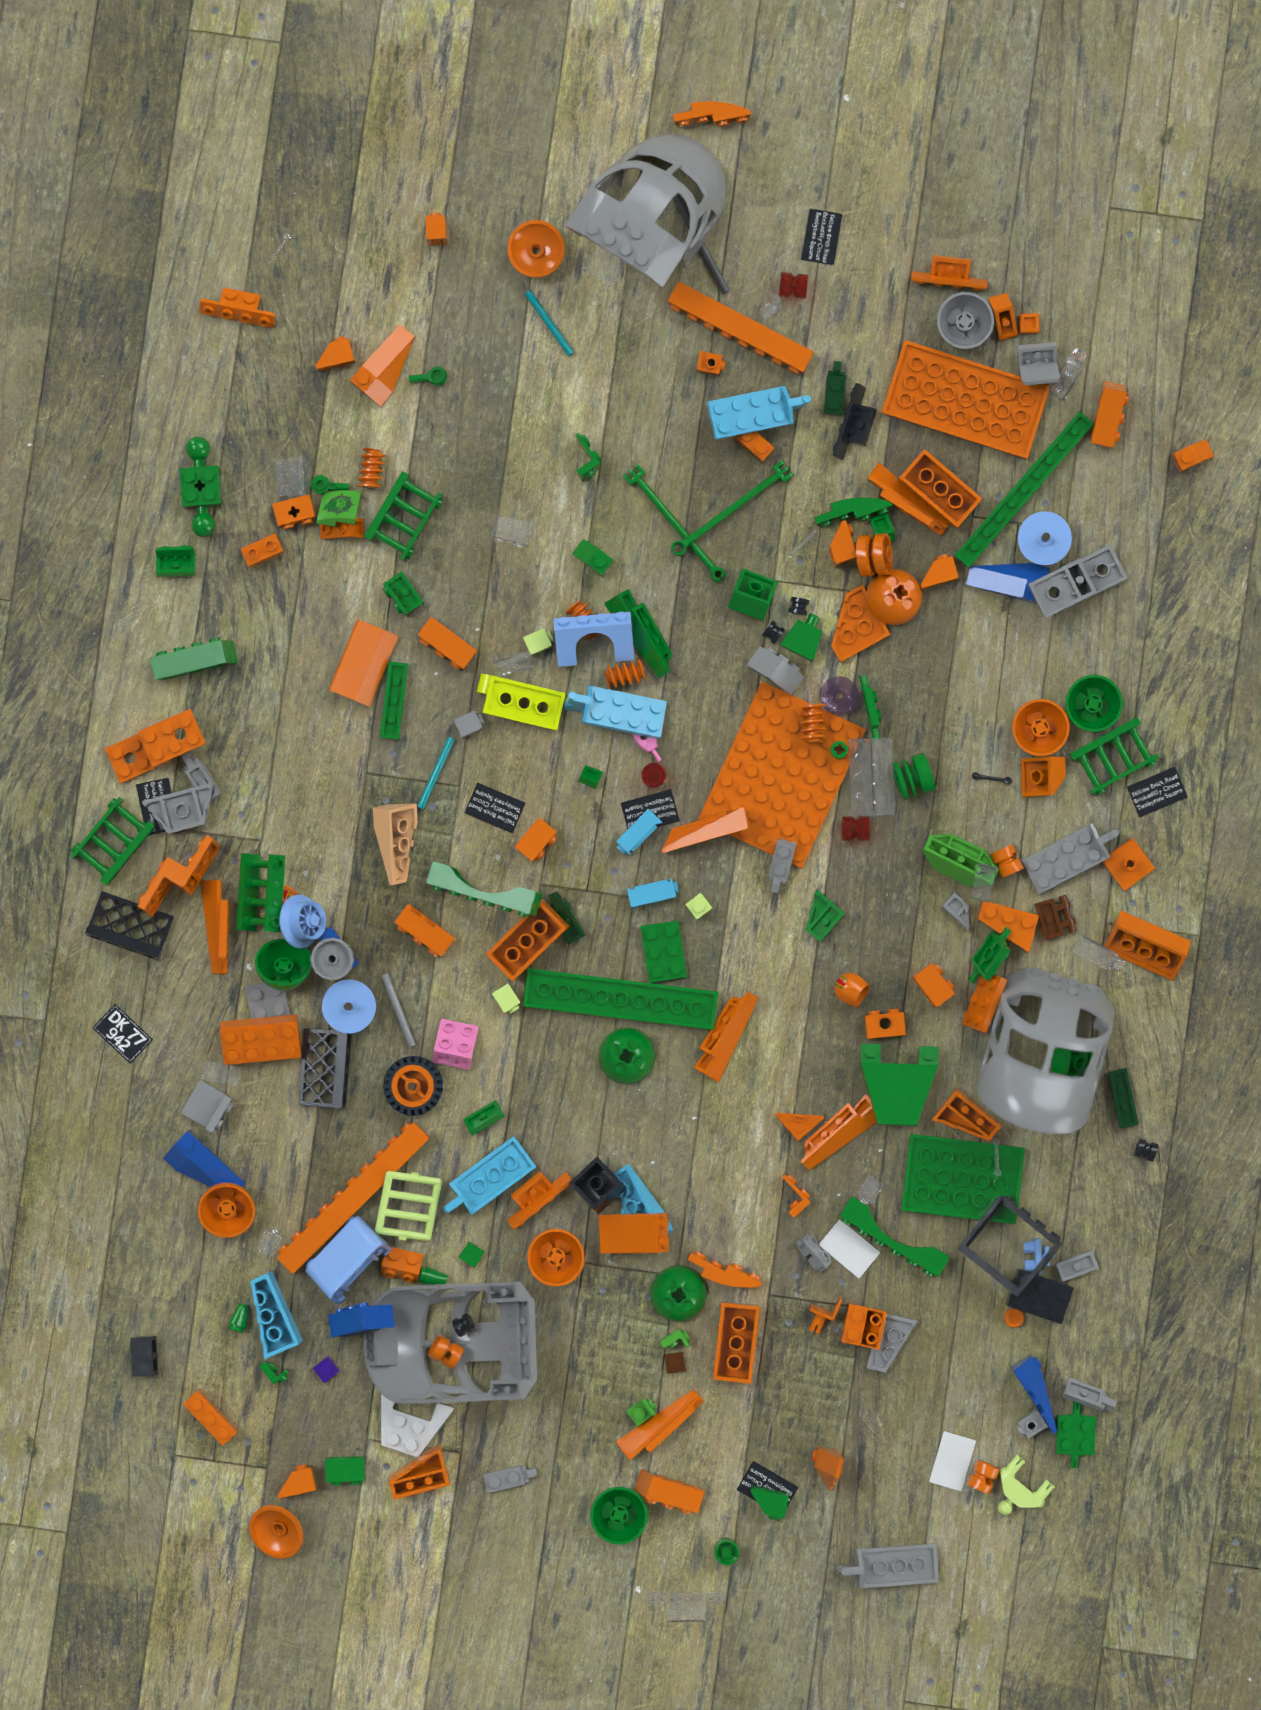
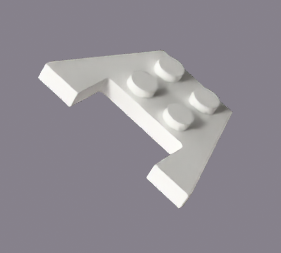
M381 1394V1445L418 1457L451 1414L454 1407L437 1403L432 1419L429 1421L394 1409L395 1402L388 1400Z

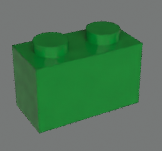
M365 1456L326 1457V1482H330L332 1486L342 1485V1482H350V1485H360L361 1481L366 1479Z

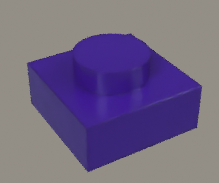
M329 1356L313 1367L324 1383L340 1372Z

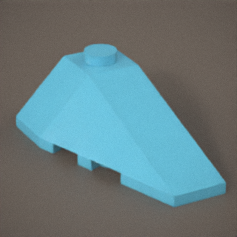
M630 1164L614 1173L626 1187L618 1196L621 1198L623 1208L621 1213H665ZM670 1222L668 1224V1234L673 1231Z

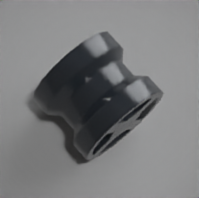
M791 597L792 605L788 612L807 616L806 607L809 605L810 600Z
M772 621L762 636L764 638L768 637L771 643L775 644L785 629L778 627L776 622Z
M468 1313L463 1314L460 1319L455 1318L452 1320L453 1328L460 1337L464 1336L468 1331L472 1332L475 1330V1323Z

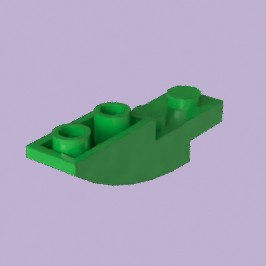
M863 497L839 500L830 503L831 511L814 517L816 526L826 527L833 524L832 520L839 518L842 521L850 518V514L853 513L854 519H860V522L870 519V515L874 513L882 515L889 512L888 508H891L892 504L882 499Z

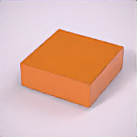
M1039 313L1019 314L1020 334L1039 333Z

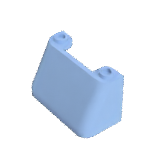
M352 1216L347 1220L346 1226L316 1258L308 1261L306 1273L331 1301L340 1305L346 1299L343 1295L344 1291L348 1292L350 1290L348 1286L373 1260L377 1261L379 1259L378 1255L381 1253L387 1255L392 1248L360 1216Z

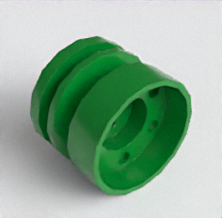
M924 752L911 756V766L908 765L905 759H901L903 765L901 769L898 761L892 762L894 780L904 800L909 799L908 790H911L913 797H917V787H920L923 794L936 790Z

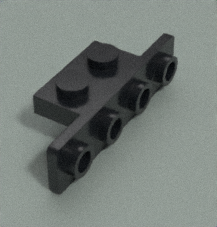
M855 383L854 388L851 390V399L845 409L843 424L839 427V436L833 446V456L840 460H844L849 442L866 446L877 413L875 408L861 405L866 387L860 383Z

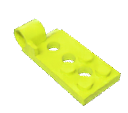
M482 673L480 674L476 691L486 695L482 713L555 731L558 729L566 693ZM503 693L510 695L511 700L508 704H503L500 701V696ZM522 697L527 698L529 701V706L525 709L519 706V700ZM540 702L547 704L548 709L545 713H540L537 709Z

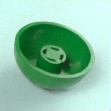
M1088 675L1078 679L1070 687L1066 696V711L1071 721L1077 727L1085 731L1099 732L1108 729L1118 720L1123 708V699L1119 688L1113 681L1101 675Z
M284 938L275 939L267 942L258 950L255 957V968L259 978L267 986L276 990H291L300 986L308 978L312 968L311 954L307 948L291 946Z
M630 1027L619 1028L609 1033L602 1041L598 1053L599 1064L604 1074L614 1082L634 1084L643 1080L651 1072L655 1063V1049L649 1037L642 1031Z
M674 1265L663 1269L654 1278L650 1289V1298L654 1309L660 1316L672 1322H685L696 1317L704 1308L707 1300V1287L705 1281L696 1270L684 1265Z
M612 1487L603 1491L595 1499L591 1508L590 1519L594 1531L601 1539L611 1544L620 1545L630 1543L642 1534L647 1524L648 1511L644 1500L638 1493L626 1487Z

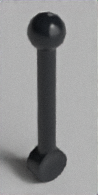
M977 772L972 774V778L975 780L980 778L1001 781L1005 784H1010L1012 781L1010 777L1000 778L979 775Z

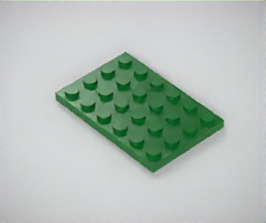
M910 1134L901 1210L981 1220L1000 1195L1011 1197L1016 1201L1014 1205L1018 1208L1025 1148ZM1003 1205L991 1221L1016 1224L1017 1215Z

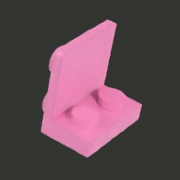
M441 1019L432 1063L470 1070L478 1026Z

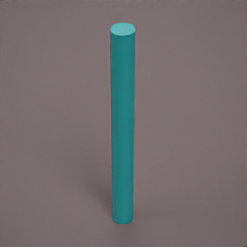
M528 290L524 295L567 356L572 355L574 351L532 291Z
M447 738L417 807L425 808L455 739Z

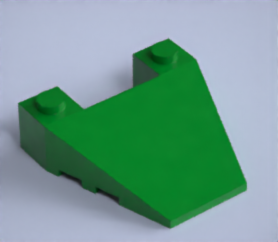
M861 1044L860 1070L878 1125L917 1126L937 1072L939 1047L919 1046L918 1064L880 1063L881 1044Z

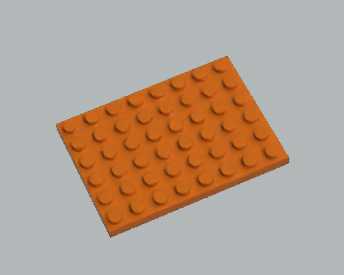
M762 681L698 820L727 811L729 814L745 806L751 824L750 827L728 835L771 855H774L778 838L795 842L797 844L792 864L803 868L866 729L826 711V714L821 715V718L826 719V721L820 723V725L826 727V729L820 731V733L826 735V737L820 738L825 743L804 742L801 740V737L807 735L803 734L801 730L807 727L801 725V722L807 720L802 718V714L807 712L802 710V707L810 703ZM837 741H843L848 746L847 755L841 759L834 758L830 753L832 744ZM842 745L834 748L837 751V755L844 752V749L841 748Z

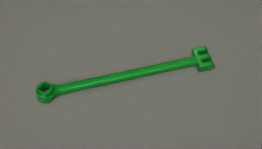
M781 460L772 467L775 472L687 538L682 541L677 540L673 542L671 552L675 551L676 546L682 548L681 552H674L673 555L682 556L686 551V547L778 479L784 483L794 476L793 472L785 476L784 473L790 469L788 466L782 470L779 468L784 465V460Z
M638 464L634 465L638 471L637 474L632 468L628 470L633 476L631 479L626 473L622 475L630 486L636 482L683 539L689 536L688 532L641 478L646 473ZM695 541L691 543L689 547L709 569L711 579L716 583L722 582L721 578L724 580L726 576L725 570L721 567H716ZM716 571H720L722 573L721 578L715 577L714 574Z

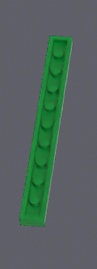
M1079 411L954 556L969 568L1094 423Z

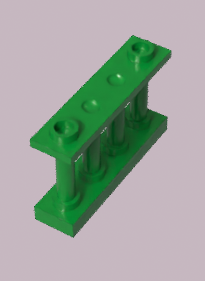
M404 471L399 475L364 535V538L370 542L373 539H379L403 553L400 557L402 561H405L406 558H411L415 551L413 546L435 508L439 509L444 501L441 499L442 493L438 492L436 497L410 483V476ZM402 489H407L431 503L427 513L425 514L401 500L399 494ZM392 506H398L421 519L422 521L417 530L392 517L391 513H389ZM388 522L412 536L407 547L382 533L380 529L382 523Z
M1138 717L1068 754L1071 761L1076 759L1077 762L1081 763L1094 787V789L1089 791L1090 795L1095 793L1098 796L1107 791L1105 787L1144 765L1146 768H1149L1157 763L1155 759L1159 758V755L1156 754L1151 757L1137 731V725L1141 724ZM1126 731L1128 735L1132 736L1145 760L1134 766L1120 740L1122 739L1120 735ZM1108 741L1115 745L1128 769L1120 775L1116 773L1103 749L1105 748L1103 744ZM1092 750L1094 753L1097 752L1111 778L1103 784L1100 783L1087 760L1088 756L1086 753Z
M121 797L111 800L107 806L109 808L85 839L81 843L77 842L71 849L72 854L70 857L76 859L79 855L101 873L100 876L102 878L100 881L106 886L111 883L156 828L150 821L147 824L145 822L142 823L120 805L124 801ZM115 811L137 828L139 833L135 838H130L108 820ZM102 826L125 843L127 848L123 853H118L96 835ZM90 841L113 858L114 864L110 868L103 866L84 850Z
M241 853L236 930L256 931V925L264 926V931L281 932L280 912L283 905L286 855L268 854V860H260V854ZM260 868H268L267 879H259ZM258 887H266V899L258 898ZM257 906H265L264 918H257Z

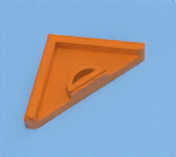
M775 1113V1116L797 1141L824 1119L823 1116Z

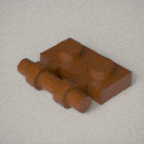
M1066 895L1059 896V905H1055L1053 898L1035 903L1045 940L1064 935L1062 927L1067 926L1069 933L1076 932L1075 918H1072L1070 901H1067ZM1057 911H1063L1065 921L1060 922Z

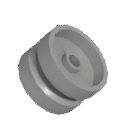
M327 938L317 943L312 950L311 964L316 974L328 980H338L348 975L353 968L354 954L350 946L343 940ZM331 955H334L336 957V961L334 963L329 962V958Z

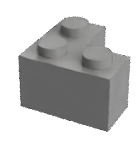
M759 646L747 666L771 681L779 689L792 695L804 678L798 672L800 668L793 663L788 664L789 659L781 654L776 656L778 653L768 647L766 650Z

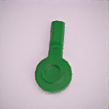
M434 367L427 374L409 375V383L430 381L431 384L440 386L447 380V373L441 367Z
M317 475L311 481V488L317 494H324L329 489L349 490V484L329 482L325 476Z

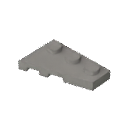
M887 1313L880 1349L871 1348L866 1368L885 1373L918 1321Z

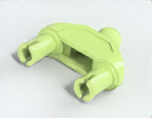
M1017 1454L1006 1468L1000 1469L1003 1494L1008 1498L998 1504V1512L1002 1515H1009L1012 1512V1505L1014 1503L1018 1507H1042L1045 1504L1044 1499L1055 1488L1053 1484L1045 1479L1039 1489L1032 1493L1015 1478V1474L1026 1462Z

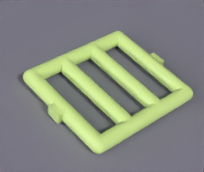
M387 1171L375 1232L381 1235L398 1237L399 1240L405 1241L407 1238L430 1241L442 1180L440 1178L421 1176L418 1172L408 1174ZM392 1179L434 1185L432 1196L391 1190ZM389 1198L429 1203V1212L427 1215L387 1209ZM385 1216L426 1222L425 1232L420 1233L383 1227Z

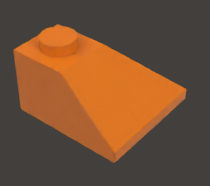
M1065 757L1022 758V797L1054 795L1066 777Z

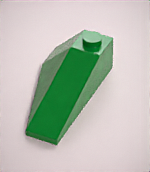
M1055 1047L1051 1059V1073L1070 1077H1083L1093 1052Z

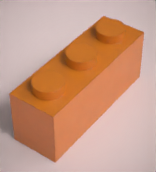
M433 617L429 618L417 634L420 637V643L427 648L431 645L436 649L434 653L442 659L446 656L451 660L449 664L458 671L460 668L465 670L478 653L476 649Z
M200 1389L183 1404L222 1446L239 1431Z

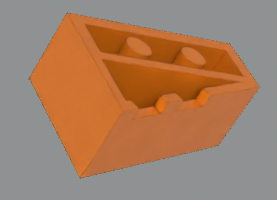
M1103 381L1102 393L1098 401L1099 405L1090 441L1093 444L1113 448L1114 443L1119 441L1120 432L1117 430L1119 424H1123L1125 413H1122L1123 406L1128 404L1129 395L1126 394L1125 385Z
M982 900L977 920L998 934H1001L1004 928L1008 927L1012 932L1007 937V940L1029 953L1039 915Z
M410 904L406 905L395 920L398 930L405 935L407 932L414 936L412 940L420 946L425 944L429 947L427 951L436 958L438 955L443 957L456 939Z
M958 1087L955 1088L932 1118L933 1121L949 1125V1127L957 1128L987 1141H990L1002 1126L1001 1121Z
M441 1444L436 1445L389 1475V1485L393 1500L450 1485V1478Z

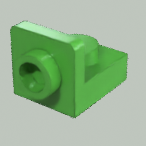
M680 1328L662 1338L660 1343L663 1348L669 1347L670 1349L679 1343L678 1339L681 1338L685 1346L688 1347L690 1346L688 1341L691 1339L685 1330L681 1332Z
M644 1397L627 1409L626 1412L638 1427L647 1419L656 1415L655 1409L657 1407L651 1399L647 1400Z

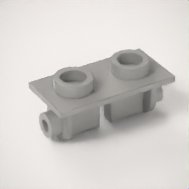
M808 1232L796 1242L797 1249L804 1257L809 1254L812 1255L807 1261L815 1271L822 1272L832 1263L829 1254L820 1248L816 1238Z

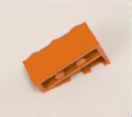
M642 1468L634 1489L648 1503L656 1504V1502L663 1503V1507L669 1509L677 1507L686 1514H691V1512L698 1513L705 1493L699 1487L678 1480L668 1479L660 1474L654 1475Z

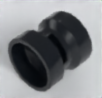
M1139 1138L1134 1156L1138 1158L1145 1156L1147 1161L1153 1162L1158 1150V1144L1154 1142L1149 1144L1145 1139Z

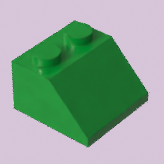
M742 568L728 608L764 621L778 581Z

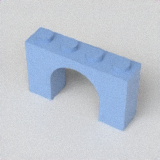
M630 612L554 618L558 667L577 665L576 644L581 637L590 633H601L612 640L615 662L634 660Z

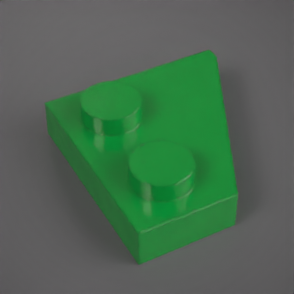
M816 890L806 931L821 943L844 917L845 913L820 891Z

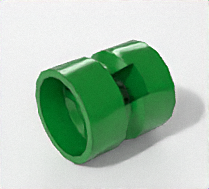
M727 1537L718 1540L714 1546L715 1559L718 1563L725 1566L734 1564L739 1558V1548L735 1540Z

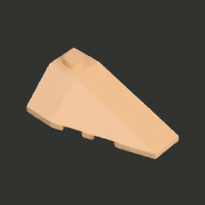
M389 804L374 807V829L389 884L393 886L407 882L411 861L409 858L410 847L414 845V840H412L413 831L417 829L418 824L417 804Z

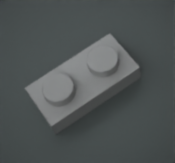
M1092 1250L1056 1263L1062 1282L1099 1269Z

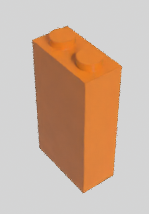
M667 1213L599 1215L600 1252H668L670 1241L668 1238L669 1222Z

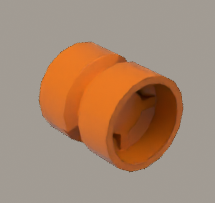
M1013 844L990 854L994 864L999 865L998 872L1001 879L1024 868L1020 859L1015 857L1017 852Z
M438 1335L429 1349L428 1356L436 1361L442 1360L443 1365L453 1369L461 1358L464 1348L454 1342L450 1344L449 1339Z
M977 1459L973 1468L975 1474H971L967 1485L990 1494L994 1486L992 1481L997 1479L1000 1469Z

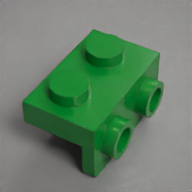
M162 546L155 548L157 577L195 576V551L193 546Z
M402 571L383 583L385 587L382 590L388 599L390 597L394 599L396 603L393 606L399 614L403 612L406 616L424 603Z

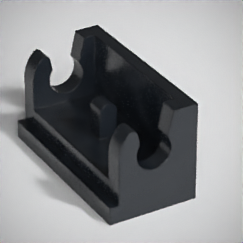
M156 1336L130 1338L132 1377L157 1375Z

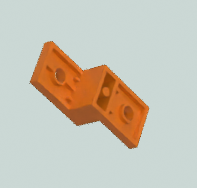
M188 709L138 731V734L105 748L121 784L172 762L173 758L206 745V742L192 710ZM178 729L185 730L186 736L184 739L179 740L176 738L175 733ZM128 753L135 755L136 759L132 764H128L125 761V756Z
M206 835L205 838L200 840L197 846L198 850L195 855L189 858L187 867L169 857L160 863L157 875L151 878L148 884L149 888L138 900V907L146 915L153 918L171 886L192 896L221 848L212 837Z

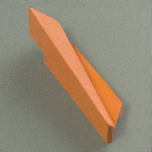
M202 880L200 883L211 971L213 974H227L230 900H222L223 881Z
M867 1094L863 1096L854 1108L849 1103L845 1105L805 1141L804 1148L806 1152L801 1162L808 1170H811L877 1122L871 1100Z

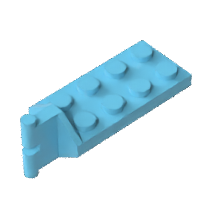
M785 386L708 401L706 404L714 438L718 440L793 424V410L801 409L810 402L811 397L805 395L791 399Z
M588 685L586 695L570 692L563 708L566 711L582 712V724L660 739L667 701Z
M513 1136L449 1183L456 1198L443 1207V1212L449 1213L462 1203L471 1215L535 1169L536 1165Z

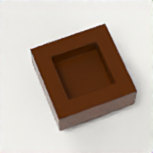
M683 1352L664 1354L667 1374L686 1371Z

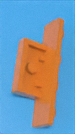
M933 255L930 273L911 271V280L917 284H925L926 282L933 283L936 286H944L946 284L952 285L954 288L971 287V289L977 291L987 289L988 285L986 279L969 278L971 259Z
M223 287L219 302L200 299L199 312L201 314L261 325L263 327L274 328L275 313L258 310L261 295Z
M539 1171L511 1194V1197L521 1207L520 1210L507 1220L513 1230L521 1227L528 1218L537 1214L545 1204L553 1201L556 1195L570 1186L569 1182L572 1178L567 1172L562 1174L553 1183H550L544 1174Z

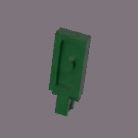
M841 361L833 362V371H828L826 377L824 414L843 415L846 377L845 372H841Z
M558 891L548 895L552 902L550 907L570 926L563 933L567 944L569 945L584 937L586 934L566 898L562 899Z

